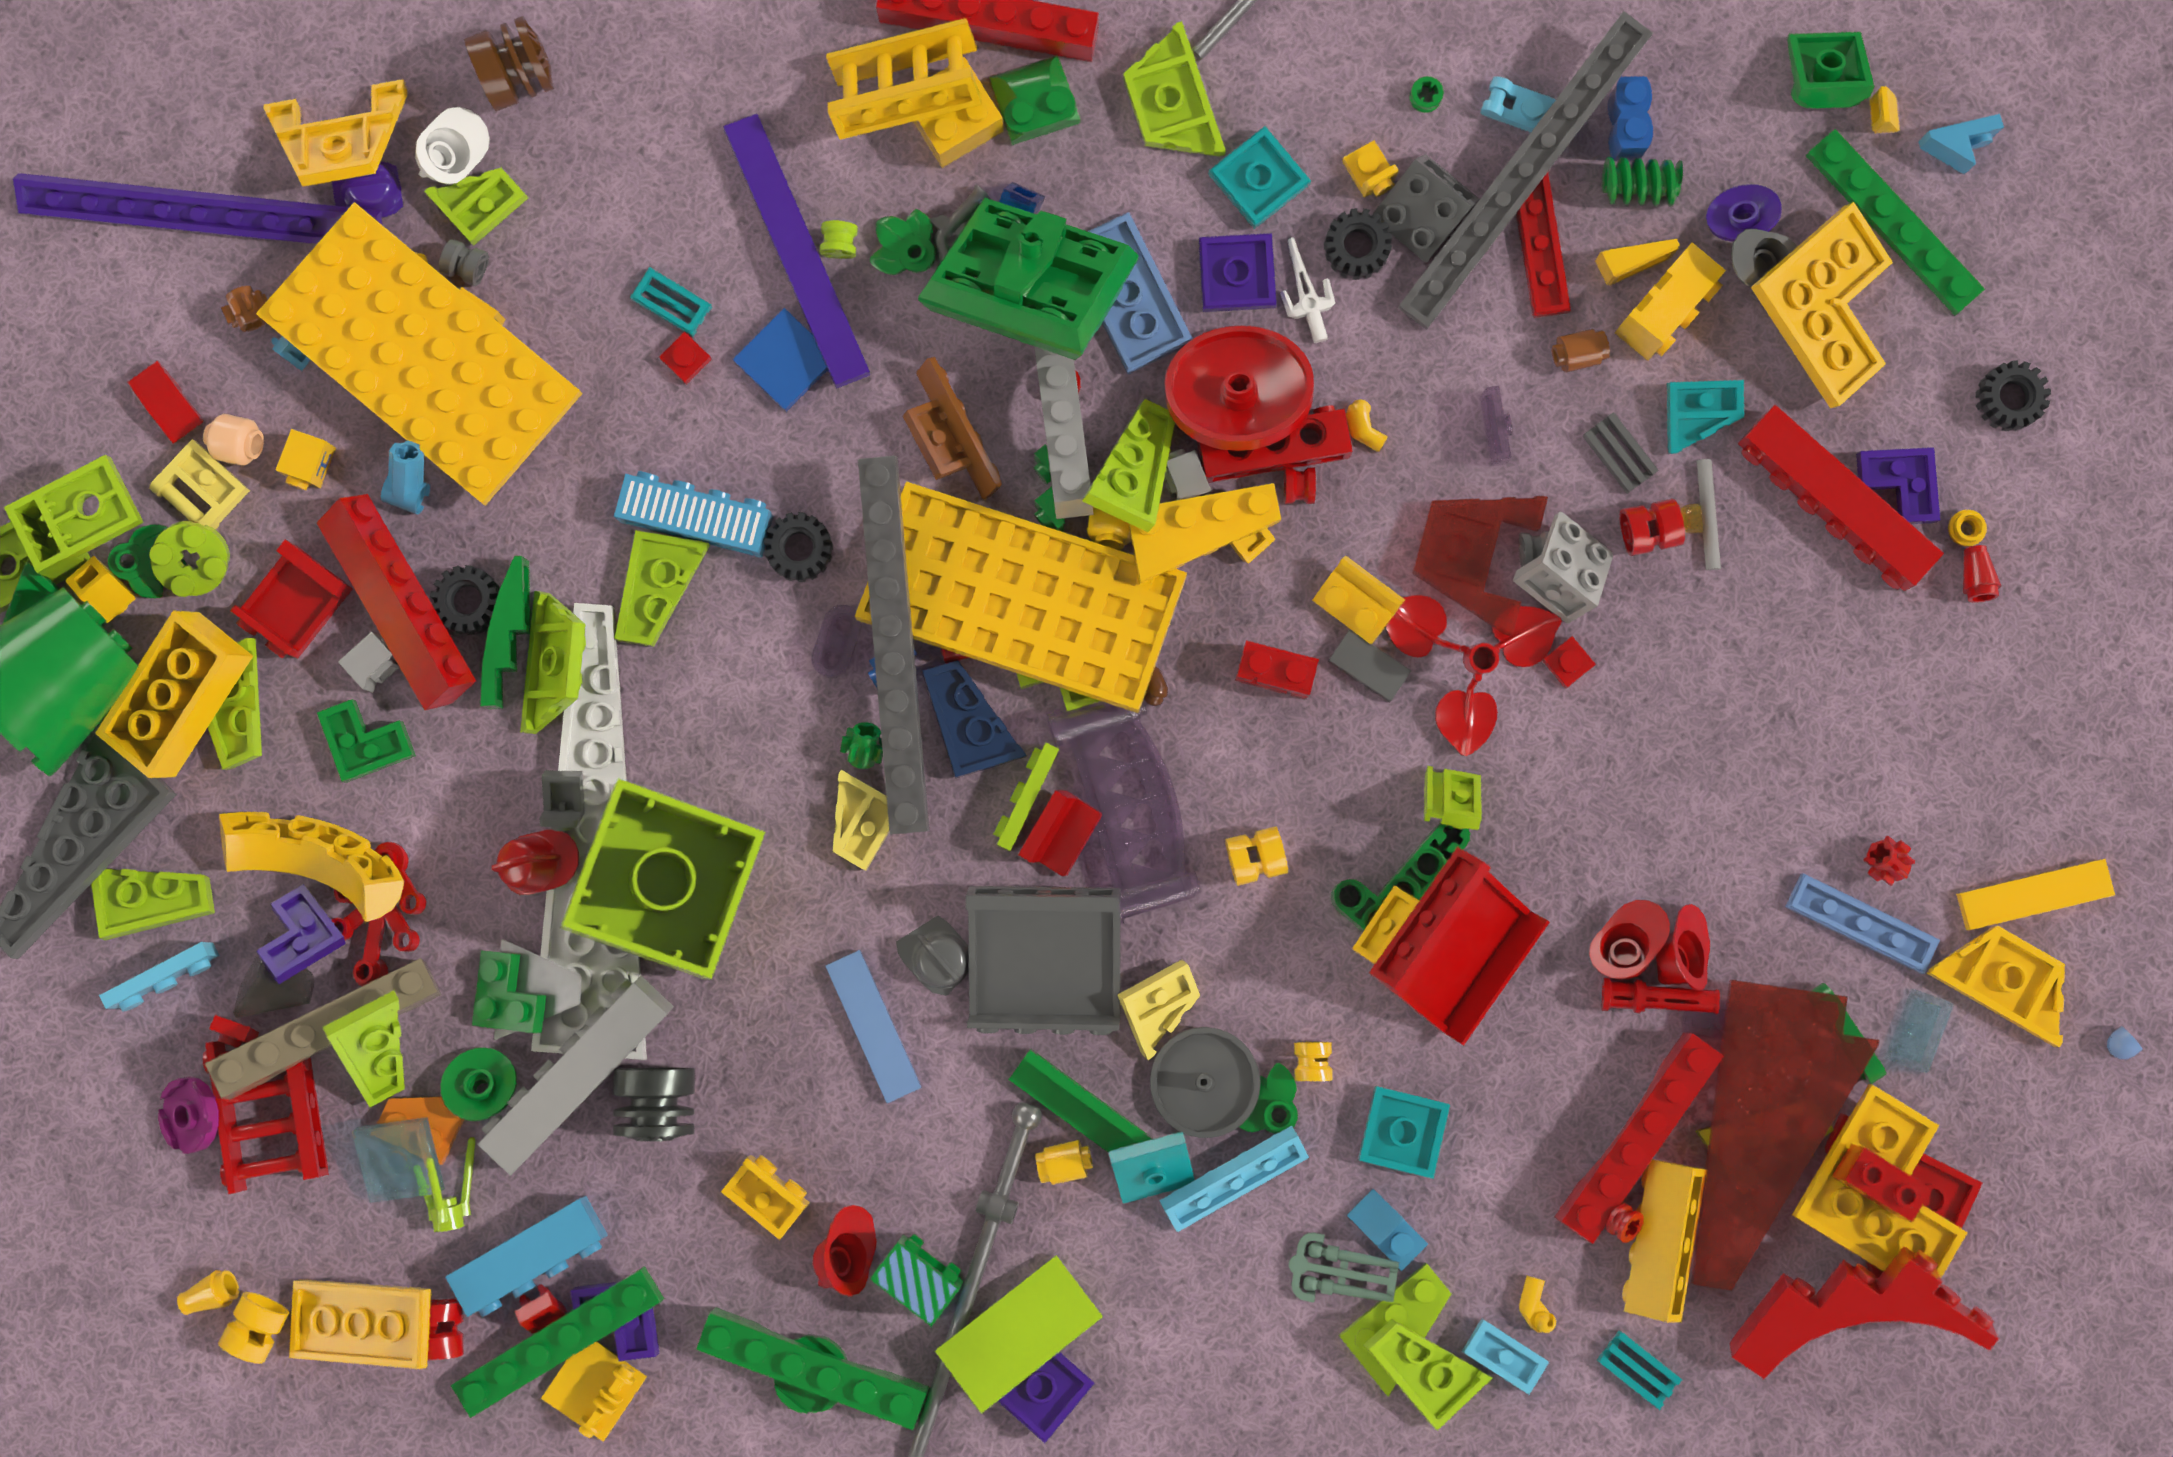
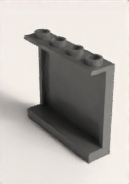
M969 886L966 893L969 939V1018L967 1028H976V1031L980 1033H995L999 1029H1014V1032L1019 1034L1035 1033L1037 1029L1052 1030V1033L1059 1035L1072 1034L1074 1030H1089L1093 1035H1108L1112 1031H1119L1121 1003L1117 995L1121 993V888Z

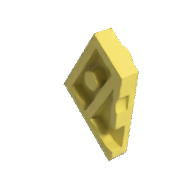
M841 770L838 774L839 785L835 812L836 825L833 852L867 871L890 832L887 796Z
M1183 960L1172 964L1117 995L1143 1057L1147 1060L1153 1058L1157 1053L1154 1047L1167 1031L1173 1032L1180 1023L1183 1013L1190 1010L1200 997L1190 968Z

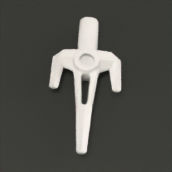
M1289 238L1288 245L1296 277L1299 302L1293 306L1287 291H1281L1280 294L1287 315L1293 319L1306 316L1314 344L1326 341L1328 337L1320 312L1329 310L1335 304L1329 279L1323 280L1325 297H1318L1306 272L1294 238ZM1300 273L1304 276L1309 291L1307 294H1304Z

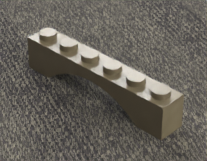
M422 958L415 960L205 1063L221 1098L228 1100L235 1098L332 1046L324 1032V1026L393 990L399 999L400 1010H398V1016L439 997L442 994L426 962Z

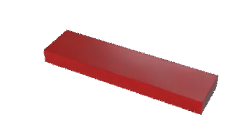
M1547 172L1516 213L1533 318L1571 312L1549 174Z

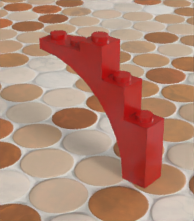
M1904 1246L1878 1279L1863 1265L1856 1264L1854 1267L1843 1259L1817 1293L1802 1278L1796 1277L1794 1280L1783 1273L1737 1331L1729 1345L1733 1359L1765 1379L1786 1357L1808 1342L1837 1329L1868 1322L1902 1321L1930 1325L1961 1335L1989 1351L1997 1343L1999 1337L1993 1327L1994 1320L1978 1307H1974L1972 1310L1960 1302L1961 1298L1957 1293L1942 1284V1279L1936 1268L1938 1264L1929 1255L1920 1250L1915 1254Z

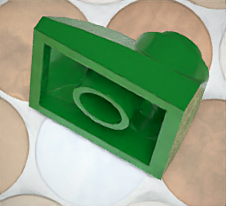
M1861 32L1788 34L1787 44L1794 80L1791 97L1795 103L1810 109L1846 108L1857 106L1863 100L1871 97L1875 86Z
M1058 55L989 77L1011 145L1081 123L1075 97L1070 90Z

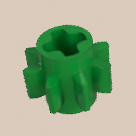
M861 722L853 728H847L846 736H842L840 752L849 753L847 761L852 766L868 769L873 767L875 763H882L883 749L880 728L868 722Z

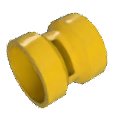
M1294 1042V1054L1298 1057V1066L1294 1069L1295 1081H1332V1068L1328 1064V1057L1332 1054V1042Z

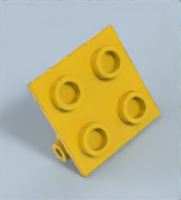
M595 1342L566 1360L541 1399L580 1425L578 1431L587 1438H591L594 1435L604 1442L648 1376L626 1361H619L616 1354L600 1343Z

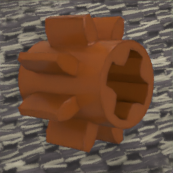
M241 286L233 289L226 295L229 305L221 307L227 323L232 324L233 328L239 326L241 331L249 332L266 324L256 314L268 300L266 295L262 294L259 289L253 291L251 286Z

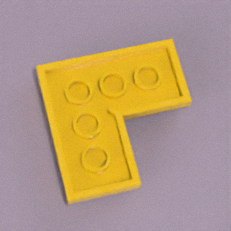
M1854 202L1843 206L1751 287L1830 409L1843 404L1886 364L1847 305L1851 299L1893 263Z
M1868 1084L1792 1216L1883 1272L1904 1246L1915 1254L1920 1250L1929 1255L1938 1264L1936 1268L1941 1278L1968 1233L1924 1205L1913 1223L1898 1218L1832 1177L1851 1144L1866 1147L1911 1175L1939 1127L1935 1122L1874 1085Z

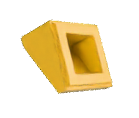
M1882 86L1869 100L1872 132H1898L1900 130L1897 98L1887 86Z

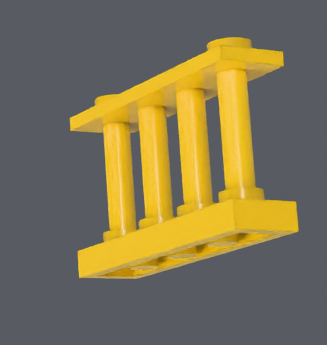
M967 18L827 53L826 59L838 86L843 85V99L827 102L828 114L839 140L981 105V94L971 67L964 68L963 54L977 51ZM948 58L949 72L928 77L927 63ZM913 67L914 81L893 86L892 72ZM878 76V90L858 95L857 81Z

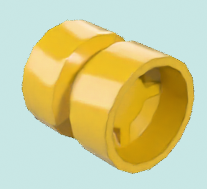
M1277 826L1258 830L1253 838L1242 834L1225 839L1231 870L1237 886L1257 881L1260 874L1271 878L1288 873L1286 855ZM1256 850L1259 862L1250 863L1248 852Z
M244 1292L233 1312L236 1321H231L227 1324L218 1341V1345L236 1358L262 1364L274 1345V1340L271 1336L272 1334L280 1333L289 1315V1310L261 1294Z

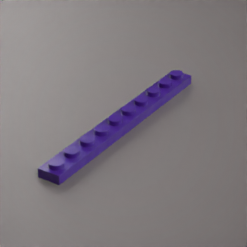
M18 173L13 178L18 213L318 244L349 209V207L24 173ZM363 209L382 225L380 210Z

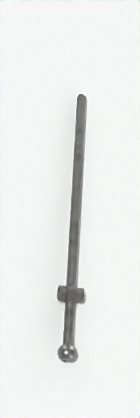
M1023 1102L1015 1106L1012 1119L1016 1127L995 1191L990 1193L983 1190L978 1199L975 1212L985 1215V1222L946 1341L967 1325L1001 1221L1012 1224L1019 1202L1010 1200L1009 1194L1029 1132L1037 1128L1041 1122V1110L1036 1106ZM939 1359L908 1457H924L951 1374L941 1359Z

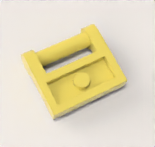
M193 439L160 472L149 486V489L156 496H163L189 521L203 526L208 525L215 530L219 527V523L250 492L241 481L218 460L213 459L208 451ZM178 478L184 481L212 507L206 514H203L173 486Z

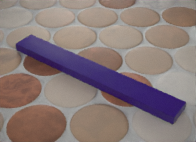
M758 114L723 126L725 135L835 388H840L870 376L869 368Z

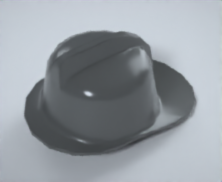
M1746 229L1738 234L1733 242L1731 252L1732 266L1742 283L1752 287L1797 246L1787 236L1759 229Z
M938 915L896 941L897 952L903 963L933 993L944 996L949 995L969 972V945L947 921Z

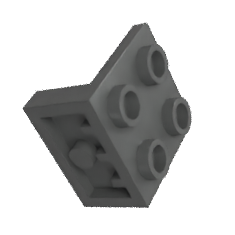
M1424 154L1412 162L1372 216L1374 217L1375 213L1381 216L1380 222L1384 223L1386 221L1389 225L1388 232L1392 233L1396 239L1421 260L1427 262L1480 199L1427 154Z

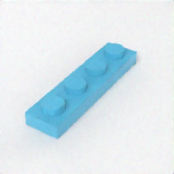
M1290 1126L1248 1151L1242 1152L1216 1169L1207 1172L1186 1186L1175 1190L1159 1201L1175 1230L1179 1232L1303 1162L1309 1156L1294 1128Z

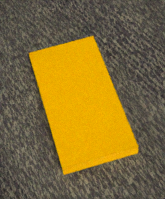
M294 1280L289 1358L411 1369L427 1368L431 1289L318 1280Z

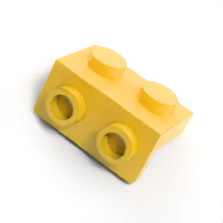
M750 1155L744 1160L743 1165L721 1192L780 1240L809 1205L810 1202L804 1198L807 1192L795 1181L789 1179L787 1182H784L775 1174L777 1167L764 1156L759 1155L756 1159L753 1155Z

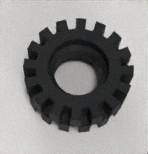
M1357 208L1351 209L1349 214H1346L1344 211L1339 214L1337 220L1334 219L1327 231L1324 242L1327 262L1330 261L1331 268L1334 271L1339 270L1341 272L1340 276L1344 278L1347 275L1353 276L1352 280H1359L1362 276L1365 279L1371 277L1374 272L1378 273L1382 269L1391 252L1392 233H1388L1389 225L1386 221L1384 223L1380 222L1381 216L1375 213L1374 217L1369 215V209H1363L1362 213H1358ZM1353 232L1366 234L1371 240L1372 250L1363 257L1351 256L1344 247L1346 236Z
M2018 360L2010 361L2007 364L2003 363L1987 373L1986 377L1979 382L1978 386H1980V389L1975 394V398H1980V402L1976 404L1977 410L1983 409L1985 413L1981 415L1984 421L1990 419L1992 421L1990 426L1993 428L2001 426V431L2008 432L2011 429H2014V431L2021 430L2041 418L2045 414L2043 410L2049 407L2050 401L2046 400V397L2051 395V388L2044 389L2043 385L2049 381L2046 376L2039 379L2037 376L2041 372L2039 368L2035 367L2030 370L2029 366L2031 363L2024 361L2018 365ZM2004 384H2016L2024 391L2025 403L2021 409L2012 410L2002 403L2000 390Z
M792 512L786 514L787 517L782 520L779 517L775 520V526L769 527L767 530L769 535L764 539V545L766 546L764 552L769 564L780 576L790 581L798 580V582H805L806 579L811 578L813 580L817 578V574L820 572L824 573L827 569L826 565L828 562L831 563L833 543L828 530L813 515L807 516L803 512H799L798 515H793ZM795 534L807 535L813 542L811 555L802 561L791 560L785 553L787 540Z
M465 565V568L460 566L452 567V572L444 571L441 574L444 578L441 581L436 579L433 584L437 587L436 591H431L430 598L434 599L432 605L444 626L454 632L467 635H475L474 632L479 631L482 633L486 631L485 627L490 624L500 590L499 585L494 581L495 579L481 569H476L469 565ZM464 587L476 588L481 598L479 607L470 614H461L454 606L455 594Z

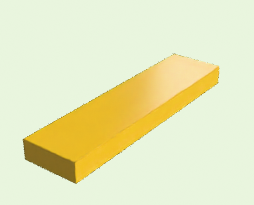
M2100 859L1956 895L1966 930H1973L2115 896L2106 859Z

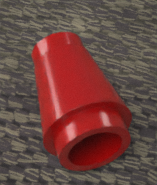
M1975 545L1965 548L1963 550V593L1967 595L1968 601L1979 603L1998 598V589L2002 585L1987 552V546Z

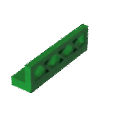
M1032 1049L1028 1051L1008 1079L1106 1152L1153 1139L1149 1134L1078 1082L1072 1080L1071 1077Z

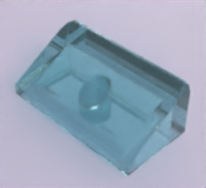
M1911 989L1885 1059L1918 1073L1927 1074L1947 1026L1954 1003Z

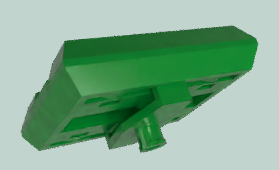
M984 198L918 296V301L932 312L1076 360L1082 356L1093 335L1100 328L1123 289L1125 281L1137 263L1139 255L1127 244L1067 225L1066 218L1042 210L1038 214H1034Z

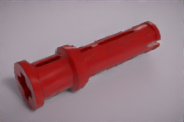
M1603 978L1602 1011H1608L1610 1008L1633 1009L1634 1013L1645 1012V1008L1719 1013L1720 991L1716 989L1697 991L1687 988L1646 986V982H1642V980H1635L1634 983L1611 982L1610 978Z

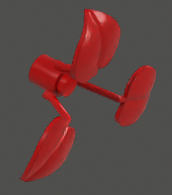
M1424 595L1403 597L1405 601L1386 626L1388 636L1395 647L1405 655L1422 658L1430 653L1435 643L1439 646L1461 652L1463 654L1464 667L1473 674L1466 692L1453 690L1446 693L1438 702L1435 711V721L1440 733L1460 755L1468 756L1477 751L1487 741L1497 721L1498 710L1493 696L1486 692L1474 693L1477 683L1482 680V674L1489 673L1497 667L1499 652L1502 648L1504 658L1514 666L1531 667L1541 662L1550 651L1562 620L1557 615L1541 608L1531 606L1512 607L1501 612L1492 624V632L1499 643L1494 646L1488 643H1480L1467 647L1466 645H1459L1438 637L1445 631L1447 626L1445 610L1438 601Z

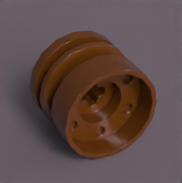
M524 16L514 19L519 34L517 37H514L507 23L500 25L504 41L497 44L488 30L464 39L474 70L495 112L519 103L516 86L519 84L523 85L531 98L538 96L532 79L538 78L545 92L555 89L548 56L538 34L528 25Z

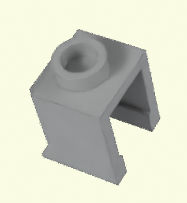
M1180 449L1169 454L1164 482L1170 497H1177V500L1210 495L1211 488L1195 450L1186 453L1184 449Z
M372 631L338 661L362 689L371 693L374 692L377 682L382 684L399 668L382 636Z

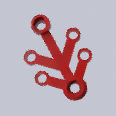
M384 842L378 845L374 851L382 857L389 855L403 878V890L399 902L401 910L407 914L418 915L422 913L426 908V898L422 893L417 892L405 872L409 863L406 851L401 845L394 842ZM334 889V896L338 902L353 904L343 894ZM415 897L416 906L411 909L410 900ZM396 905L382 917L369 921L363 958L353 968V977L360 986L369 984L388 974L386 963L379 958L386 921L394 932L393 945L398 951L412 952L419 945L420 938L418 933L410 929ZM357 908L345 918H334L331 920L336 927L340 923L343 924L344 930L342 935L345 941L350 939L354 930L364 923L363 917ZM406 934H408L409 943L405 947L403 944V938ZM366 966H368L369 968V975L367 978L364 977V969Z

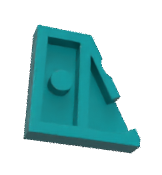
M1744 380L1667 383L1668 454H1676L1695 442L1716 433L1721 428L1744 418Z

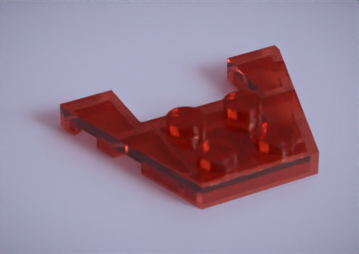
M1534 496L1533 498L1517 499L1516 497H1502L1495 500H1480L1479 498L1432 500L1412 574L1503 634L1511 636L1514 633L1521 601L1484 591L1501 522L1538 532L1541 528L1548 497Z

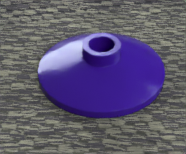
M1746 184L1730 188L1718 195L1708 207L1706 214L1708 228L1716 237L1730 242H1734L1738 234L1746 229H1759L1769 232L1775 227L1781 217V201L1773 190L1762 185Z

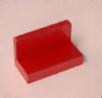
M1055 790L1018 855L1030 863L1040 862L1062 877L1067 876L1100 821L1102 813L1067 790Z

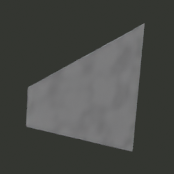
M501 938L500 952L521 954L516 992L546 995L544 1019L580 1004L581 975ZM495 1029L494 1041L516 1031Z

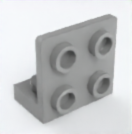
M1559 512L1554 515L1542 554L1518 569L1513 582L1560 617L1565 623L1569 624L1598 606L1613 559V553L1563 512Z

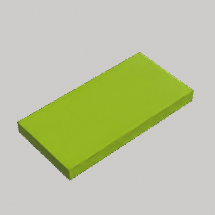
M1056 1255L936 1349L935 1352L982 1414L1103 1318V1316Z

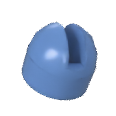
M2122 1026L2115 1030L2107 1041V1048L2110 1054L2118 1059L2132 1058L2143 1050L2136 1039Z

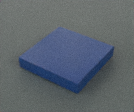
M785 308L733 358V361L786 412L828 371L813 335Z

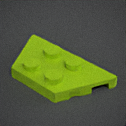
M1177 22L1168 35L1158 44L1155 43L1139 62H1135L1123 73V80L1145 146L1217 157L1225 156L1226 150L1183 22Z
M534 591L520 733L537 734L578 699L579 689L582 685V655L586 646L584 636L586 624L552 594L541 591Z

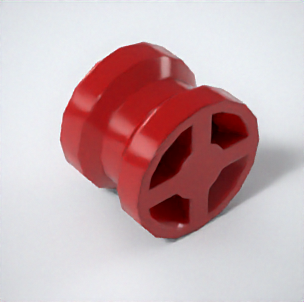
M1285 467L1284 504H1293L1296 500H1303L1306 504H1315V467H1307L1304 471H1296L1293 467Z

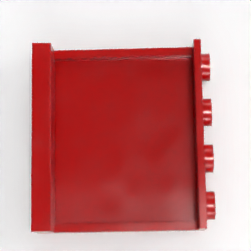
M1457 847L1374 964L1369 974L1435 1028L1464 1046L1550 922L1528 909L1490 874L1489 870L1491 867L1483 860Z

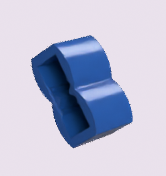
M1621 76L1609 96L1607 109L1613 127L1609 134L1608 146L1614 161H1618L1621 157L1627 158L1628 161L1642 158L1652 142L1653 124L1648 114L1652 102V88L1647 76Z

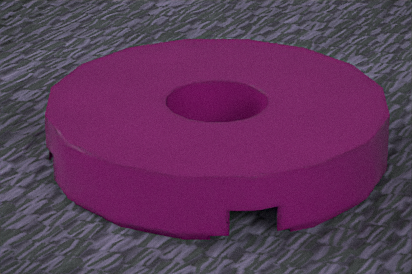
M189 1076L169 1082L160 1097V1100L164 1099L163 1109H158V1122L163 1137L170 1147L174 1150L180 1149L184 1154L196 1153L207 1149L215 1139L219 1122V1111L214 1094L209 1086L200 1078ZM186 1111H188L189 1120L187 1119Z

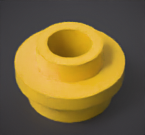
M1961 510L1949 520V536L1960 546H1974L1981 542L1986 535V522L1982 515L1974 510ZM1963 522L1971 525L1972 533L1970 535H1966L1961 531V524Z

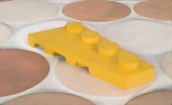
M1274 483L1160 503L1156 523L1149 532L1129 524L1140 585L1167 571L1170 572L1184 566L1185 563L1213 553L1234 541L1237 542L1280 523L1281 515Z

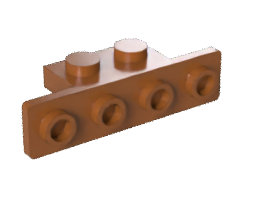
M934 356L926 359L916 372L930 402L907 410L902 417L936 480L967 469L982 499H987L1002 486L999 471L987 456L980 435L970 424L963 403L953 392L945 369L939 365Z

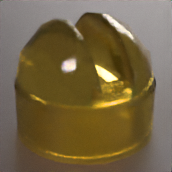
M1688 504L1680 508L1685 533H1703L1701 504Z

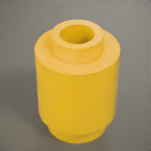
M1080 1140L1044 1147V1152L1035 1154L1041 1183L1050 1182L1051 1185L1086 1178L1088 1177L1087 1169L1093 1168L1089 1146L1082 1147Z

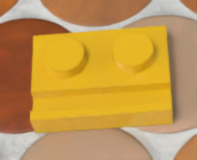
M1344 556L1312 601L1372 645L1405 599L1349 557Z

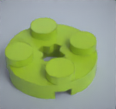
M193 521L174 523L157 537L150 550L151 567L154 575L164 587L179 597L206 594L215 589L227 573L228 562L230 561L228 545L222 535L208 525L203 526L199 523H192ZM187 549L190 554L195 552L199 554L200 558L196 561L198 567L192 568L190 565L185 566L182 563L181 559L184 557L183 550Z

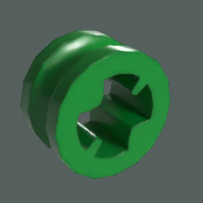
M1424 76L1415 81L1410 92L1411 105L1422 113L1435 111L1440 106L1444 96V88L1441 82L1431 76ZM1422 87H1429V92L1435 91L1436 94L1433 95L1431 102H1423L1424 97L1421 100L1418 98Z

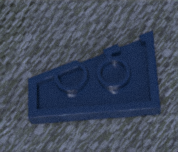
M958 660L922 671L955 779L1027 757L1026 753L1016 743L1005 724L990 707L982 692Z

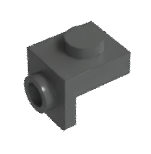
M545 770L542 774L544 811L540 817V826L551 827L555 831H567L578 827L585 813L583 771Z

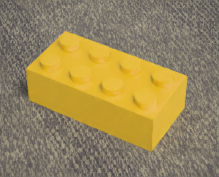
M173 610L142 658L129 683L111 707L95 734L148 778L176 777L253 655L200 612Z

